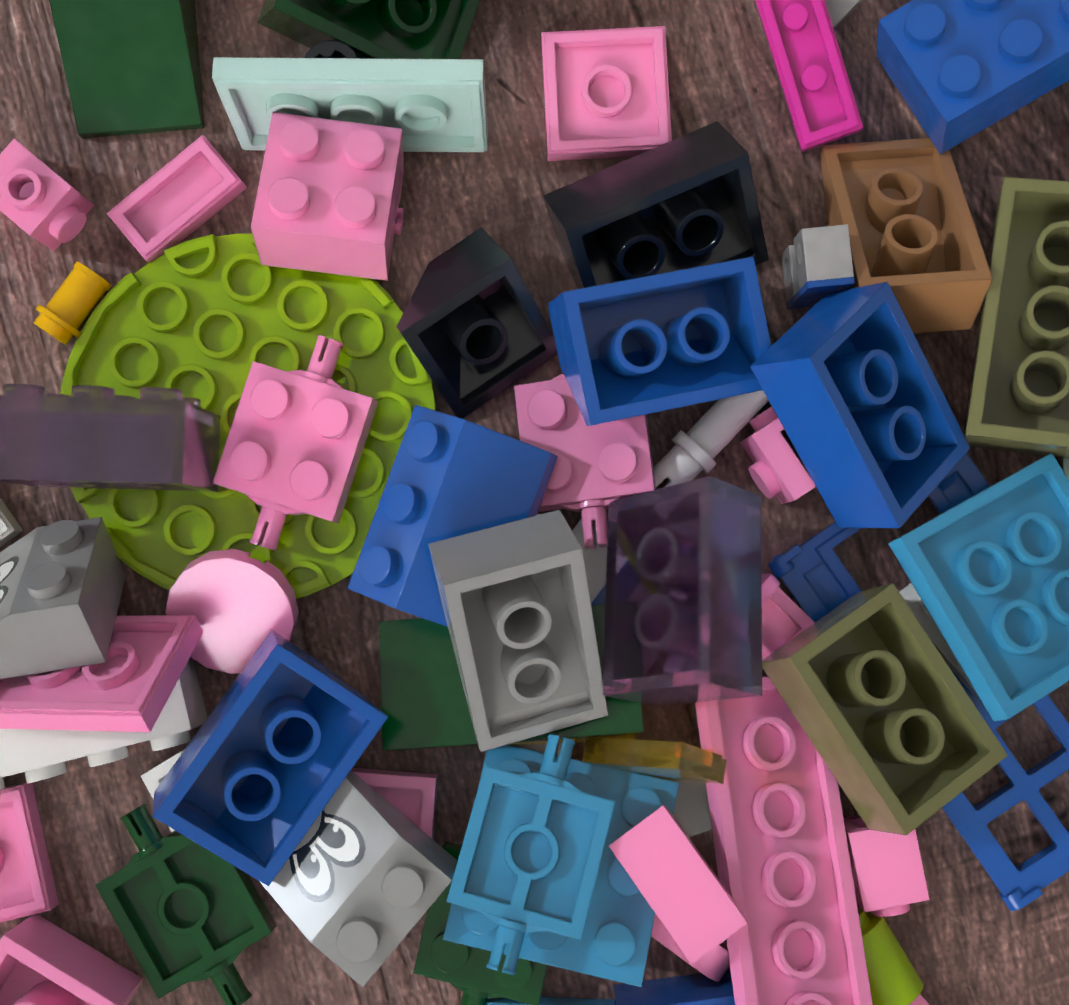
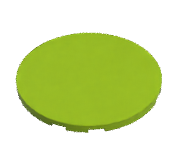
M252 233L223 236L211 234L188 240L164 250V255L146 264L135 274L131 272L127 274L105 295L82 328V334L77 338L69 356L62 380L58 414H62L64 452L61 453L76 502L81 503L89 519L102 517L113 542L116 556L138 574L167 590H170L191 561L210 551L237 549L251 553L250 558L257 559L263 564L267 560L280 569L294 589L296 599L310 596L346 579L353 574L415 405L436 411L433 381L396 327L403 312L389 293L374 279L261 265ZM317 335H321L344 344L343 348H341L332 380L345 390L378 401V405L340 522L335 523L310 514H287L277 544V550L275 551L250 543L262 506L256 504L244 493L213 484V480L253 361L283 371H307L317 342Z

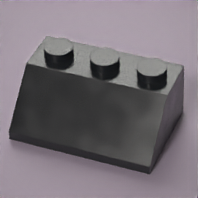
M718 121L543 195L560 249L578 289L748 257H754L755 266L769 260L748 152Z

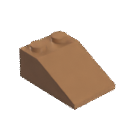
M930 138L822 145L820 158L827 226L848 224L855 282L849 289L888 281L913 333L971 329L993 278L950 150L940 155Z

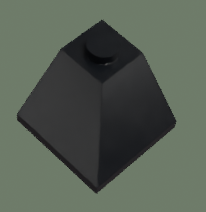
M482 227L429 262L396 326L456 417L461 419L558 354L554 335L513 261Z

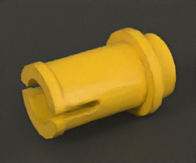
M76 261L73 270L45 307L40 304L36 307L35 310L40 314L33 322V324L66 346L73 336L76 338L80 337L82 333L78 331L79 327L105 291H108L111 287V284Z

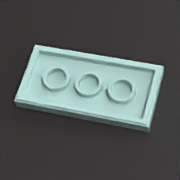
M213 58L212 80L241 148L244 150L265 151L272 112L400 128L403 134V152L488 151V123L483 59Z

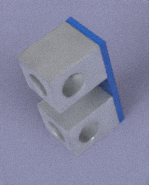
M848 224L801 229L794 238V245H789L781 254L787 309L813 307L827 293L847 290L855 283Z

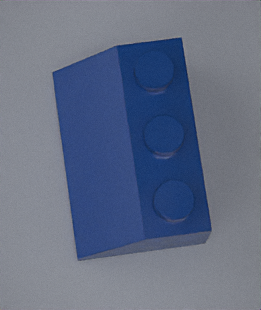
M754 257L566 291L547 304L560 367L587 426L763 390L750 367L771 347Z
M415 405L347 589L397 610L448 627L428 544L536 516L558 456L465 419Z
M271 630L155 790L153 817L269 887L388 716L326 665Z

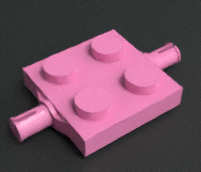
M317 335V342L307 371H283L254 361L252 363L213 480V484L244 493L256 504L262 506L252 539H250L252 544L276 551L287 514H310L335 523L340 522L378 401L371 397L345 390L332 380L341 348L344 346L343 343L337 340Z
M560 374L548 381L514 386L520 441L558 456L538 512L566 509L581 513L584 549H597L595 524L598 545L601 548L611 546L606 509H610L624 500L657 496L647 414L587 426L564 374Z

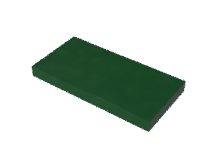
M633 602L591 605L608 716L514 743L548 741L547 737L549 734L559 736L560 740H563L564 737L577 739L644 734ZM423 618L379 621L381 710L388 716L382 725L383 751L393 752L478 746L448 627Z

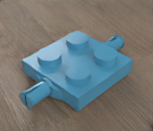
M549 734L547 737L548 741L539 773L513 774L484 766L446 901L480 911L493 923L498 924L489 962L486 967L496 971L500 970L504 950L508 943L509 947L502 973L510 975L516 974L515 970L525 932L549 931L581 941L615 806V801L583 793L571 783L565 781L573 747L576 742L564 737L558 761L554 763L560 742V737L557 735Z

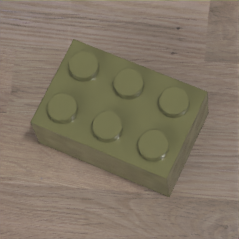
M893 583L857 592L759 662L869 830L907 836L1008 756Z

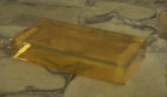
M592 737L590 740L585 741L582 763L660 779L723 784L727 761L722 759L721 755L684 742Z

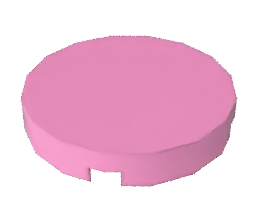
M237 549L210 551L191 561L170 588L165 611L166 615H196L204 632L190 657L206 668L229 674L241 673L271 630L291 641L299 614L295 592L281 570L267 560L263 564L257 559L250 558L251 553Z

